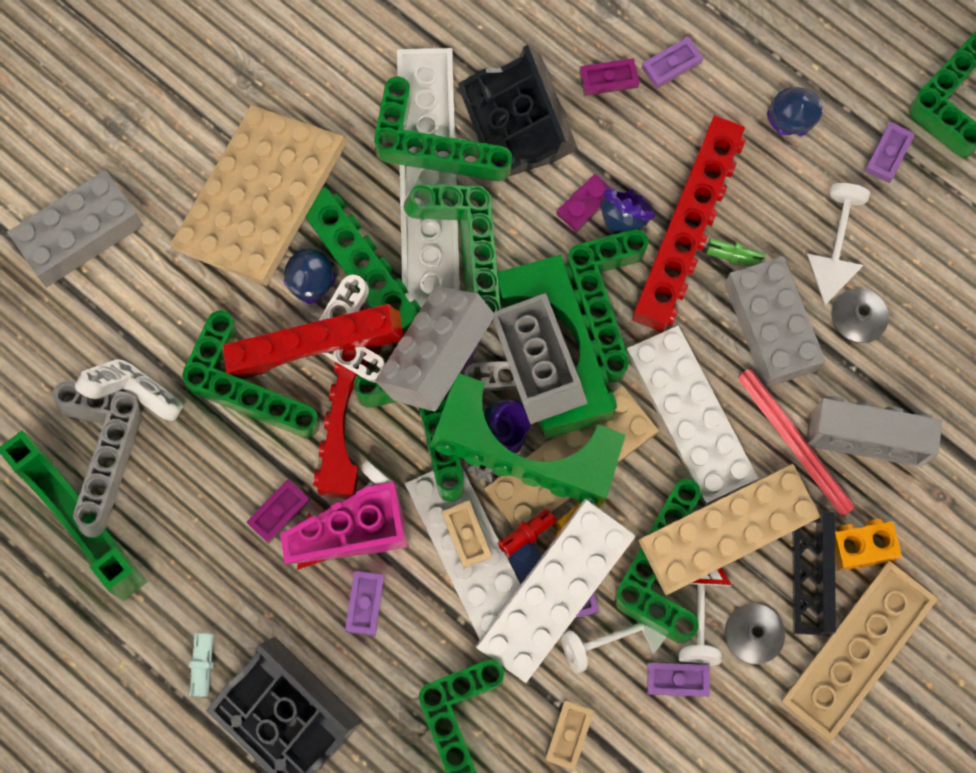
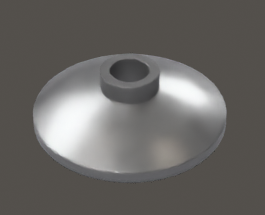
M863 288L847 290L836 299L832 307L831 316L835 329L842 337L851 342H872L879 338L888 326V308L882 298L870 290ZM858 309H864L867 312V316H861Z
M756 603L746 604L737 608L729 616L725 625V640L729 650L739 660L749 664H763L774 659L782 650L785 642V629L780 617L771 608ZM753 627L761 629L762 636L760 638L752 635Z

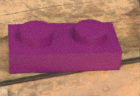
M634 58L580 66L579 69L584 96L634 89L639 86Z
M595 173L557 210L556 215L577 233L601 209L599 204L603 198V192L611 187Z
M287 479L246 523L262 539L270 544L310 502V499Z

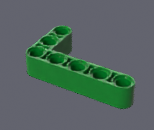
M976 31L924 85L909 107L910 116L961 157L971 156L976 151V122L949 101V99L976 71V51L973 50L976 49ZM938 84L943 85L946 89L941 88ZM921 102L926 103L929 106V108L923 106ZM943 120L948 121L951 125L945 124ZM964 137L969 138L972 143L966 141Z
M400 76L392 77L386 82L374 136L375 152L381 161L494 181H502L510 176L512 154L505 147L405 130L411 103L409 82ZM394 92H402V93H404V94H403L402 96H400V97H396V96H393V95H392ZM389 117L399 118L396 122L387 121ZM385 142H391L394 144L390 148H384L381 146ZM412 147H419L422 149L420 152L417 153L409 151V149ZM441 151L448 152L450 155L447 157H439L436 154H438ZM468 156H474L478 160L475 162H468L465 160V158ZM495 161H503L506 165L502 167H497L492 163Z
M419 184L413 187L404 201L403 208L405 213L414 219L459 220L465 291L479 294L492 312L500 310L492 207L488 191L480 186ZM414 198L422 200L424 205L417 204ZM442 199H447L448 201H450L452 206H447L446 204H444ZM470 200L476 201L479 207L472 205ZM472 226L479 228L481 234L474 232ZM474 253L480 254L484 261H479ZM476 280L482 281L486 285V289L479 287Z
M638 229L577 244L570 249L567 259L573 275V280H571L573 289L577 288L580 294L582 305H579L581 314H586L589 320L590 331H587L589 339L595 340L598 347L599 356L596 357L598 365L604 366L608 382L611 383L619 382L625 377L629 366V359L600 273L637 263L644 258L649 241L647 235ZM637 243L641 249L632 250L627 244ZM603 250H609L614 254V256L611 258L604 257L600 252ZM582 257L587 261V264L578 265L573 259ZM591 283L596 289L594 291H586L581 285ZM599 309L604 313V316L596 318L591 315L590 311ZM602 335L610 336L613 343L603 344L600 342L599 337ZM613 361L618 362L622 370L612 371L607 364Z
M222 310L213 312L208 317L182 373L183 381L190 392L300 437L309 438L314 436L319 430L320 423L317 413L312 407L220 371L225 361L223 344L234 342L237 328L228 312ZM223 322L229 324L225 331H215L218 324ZM207 349H217V352L213 357H203V354ZM196 374L205 375L201 383H191V379ZM228 384L232 386L230 392L225 395L217 393L222 385ZM257 395L259 398L254 405L248 406L244 404L248 396ZM281 405L286 408L281 416L271 415L272 409L276 406ZM309 416L313 418V421L308 427H300L298 425L300 418Z
M380 369L370 371L369 375H371L373 372L378 374ZM360 375L356 377L354 381L356 398L363 407L372 408L396 403L377 382L368 381ZM366 387L375 388L370 393L362 392V390ZM444 397L436 411L419 408L438 494L444 501L455 502L464 493V480L459 456L451 455V458L446 461L438 460L437 457L441 453L436 448L430 446L434 436L431 430L437 427L446 403ZM449 480H453L458 483V485L454 488H446L443 486V484Z
M682 479L675 485L649 534L668 525L664 518L666 515H673L679 520L692 513L701 495L698 483L691 479ZM681 490L690 492L692 500L685 501L681 499L678 492ZM641 547L615 594V605L621 612L679 644L687 643L697 633L699 622L696 616L688 610L650 590L656 575ZM639 565L647 566L651 571V576L641 577L637 573L636 567ZM632 591L637 597V602L626 603L621 593ZM650 606L660 607L663 611V618H653L649 614L648 608ZM685 621L690 626V633L681 634L678 632L676 622Z
M483 661L430 682L420 690L419 702L446 773H476L452 706L498 688L504 679V669L497 661ZM487 667L495 668L499 673V679L494 683H486L482 679V671ZM463 678L470 683L471 688L468 693L459 695L454 692L453 683L457 679ZM429 690H437L442 695L441 702L437 706L432 707L425 703L424 696ZM440 719H448L453 724V730L447 736H440L435 731V725ZM452 748H458L464 754V761L459 766H452L446 760V754Z

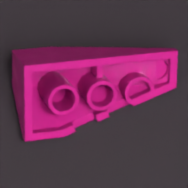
M395 482L365 487L355 492V495L343 502H337L332 505L330 509L323 513L310 517L281 533L284 564L373 554L409 547L405 519Z

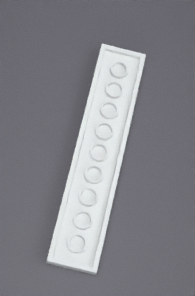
M452 48L397 49L398 76L405 78L409 82L411 95L405 130L455 138ZM398 92V97L402 96L404 93ZM412 147L409 149V151L413 153H417L422 150L419 147ZM441 151L436 155H438L439 157H447L450 154L448 152ZM400 165L402 282L409 291L405 294L408 300L411 302L415 299L422 308L435 286L460 290L458 220L411 218L404 211V201L412 188L419 184L456 185V174ZM414 198L417 204L424 205L422 200ZM442 199L444 204H446L447 206H452L450 201H448L447 199Z

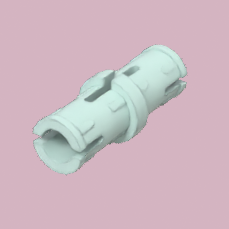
M194 633L192 661H189V668H191L189 696L209 697L210 672L214 668V663L211 662L214 634Z

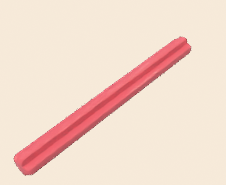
M747 369L738 377L740 383L841 516L851 512L855 508L853 502L754 371Z

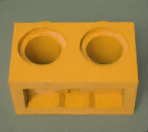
M875 519L865 522V527L854 528V524L836 527L835 567L837 572L882 564L888 561L893 562L902 557L893 521L883 523L882 519ZM874 534L883 538V548H879L874 544ZM844 540H850L854 543L856 547L855 553H849L845 550Z

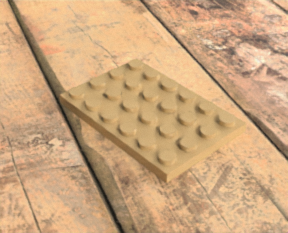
M251 105L173 238L170 247L174 251L267 286L347 144L345 137Z

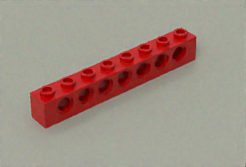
M716 115L713 116L634 311L632 321L660 332H664L667 324L673 326L679 311L674 308L677 299L683 300L688 288V284L684 283L686 275L692 276L698 260L693 257L697 249L702 251L708 235L703 232L706 225L711 227L718 212L713 207L716 201L722 202L728 187L723 185L725 177H732L737 162L732 161L735 153L741 154L746 142V138L742 137L745 129L744 126ZM715 149H723L726 154H718ZM712 172L717 178H708L705 173ZM702 196L707 200V202L700 203L695 199V197ZM692 220L697 223L698 227H689L685 221ZM675 245H684L688 251L680 252L676 249ZM673 269L678 273V276L670 277L666 274L665 270ZM664 294L669 301L665 303L659 302L655 295Z

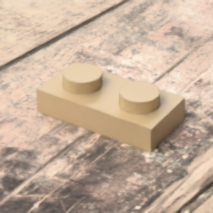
M470 501L441 511L463 569L492 558Z
M566 700L564 701L544 761L575 771L593 717V710Z

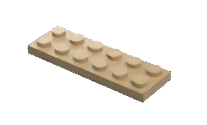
M623 386L613 392L617 403L613 420L598 424L626 435L618 463L659 432L657 427ZM597 425L553 437L527 456L526 459L549 462L567 458L577 453L588 443ZM501 476L484 488L485 494L513 530L518 528L520 522H527L544 508L550 510L549 515L572 499L570 497L555 496L550 490L540 486H528L521 479L513 476Z
M791 464L638 541L664 594L668 595L820 518V515L794 464Z
M891 561L886 562L837 626L836 633L830 635L780 703L827 742H832L938 598Z

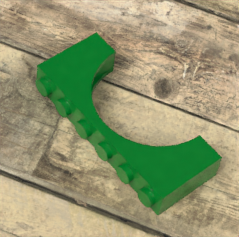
M557 255L497 272L499 297L503 308L546 293L555 317L571 331L578 346L580 358L576 372L580 379L587 404L539 421L545 440L612 421L614 410L617 409L616 399L613 392L608 393L605 383L608 382L607 373L604 366L598 365L596 357L599 356L596 341L589 339L587 331H590L589 320L586 314L581 315L579 305H582L578 289H572L570 280H573V275L569 263L564 264L562 256Z
M458 374L448 394L430 444L431 447L436 448L441 454L448 456L456 455L464 458L471 465H483L491 468L498 475L513 476L521 479L528 486L546 488L555 496L570 497L578 500L580 504L584 499H587L596 507H601L608 496L625 434L597 425L588 443L577 453L557 461L540 462L520 457L505 448L495 438L487 425L482 407L485 383L463 374Z
M21 430L0 446L1 456L12 470L39 496L73 537L91 564L89 568L110 593L125 601L148 582L106 528L102 534L96 537H87L81 533L73 517L79 494L40 445ZM90 515L87 518H85L83 523L90 524L94 522L97 517L95 515Z

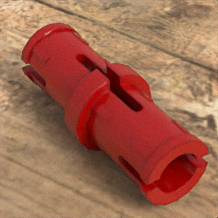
M544 508L527 522H520L516 530L497 542L502 552L506 551L504 553L506 557H511L513 553L527 543L533 544L537 541V536L557 523L552 513L548 515L550 512L548 508Z

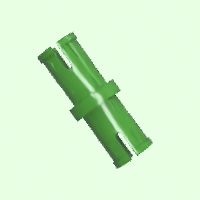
M712 237L709 239L707 245L709 248L706 249L705 253L708 256L711 255L729 260V264L732 265L739 263L750 267L764 263L762 259H765L766 256L764 252L742 247L741 243L730 244Z

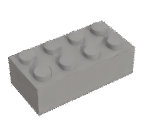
M104 170L7 231V233L37 277L47 288L138 230L143 224L108 172Z
M784 256L731 272L724 285L763 385L767 388L819 371L826 360Z
M435 286L375 381L393 401L436 411L492 322L495 314L477 293Z
M546 293L493 312L495 314L493 322L530 424L587 404L580 379Z
M828 396L823 398L810 413L806 442L813 448L922 467L939 454L942 419L933 418V415L930 413L917 412L909 414L903 413V409L898 407L881 409L874 407V404L870 402L860 401L853 404L844 402V399L841 397Z

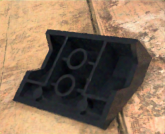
M528 44L522 48L520 57L501 68H485L457 84L479 143L502 146L511 152L512 168L510 176L554 163L578 150L543 59ZM495 161L492 163L497 167H502L506 165L503 161Z
M273 637L257 646L255 656L243 671L225 686L206 711L268 773H317L363 721L276 637Z

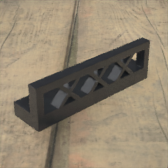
M822 511L819 514L820 518L810 522L816 523V536L810 541L800 533V528L792 531L793 634L830 636L836 633L835 512ZM815 540H816V549H815V548L813 547V545H812V543H813ZM800 541L805 545L801 550ZM807 548L816 557V565L810 571L800 562V555ZM800 570L805 574V576L801 580ZM815 570H816V578L812 575V573H813ZM807 578L816 586L817 593L810 601L801 593V584ZM815 600H817V609L812 605ZM801 601L805 604V606L802 609ZM807 608L817 616V628H801V614Z

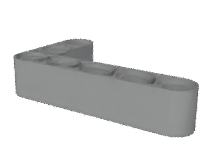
M62 381L53 389V397L60 412L69 417L103 424L73 515L83 535L96 537L102 534L107 526L142 414L136 398L130 393L116 391L93 399L79 393L75 388L76 382ZM68 396H75L71 401H63ZM104 402L100 407L92 408L94 403ZM124 408H133L129 413H120ZM116 434H124L120 440H111ZM106 461H115L114 465L109 468L102 467ZM106 488L102 495H93L96 489ZM88 516H97L94 522L90 524L83 523Z

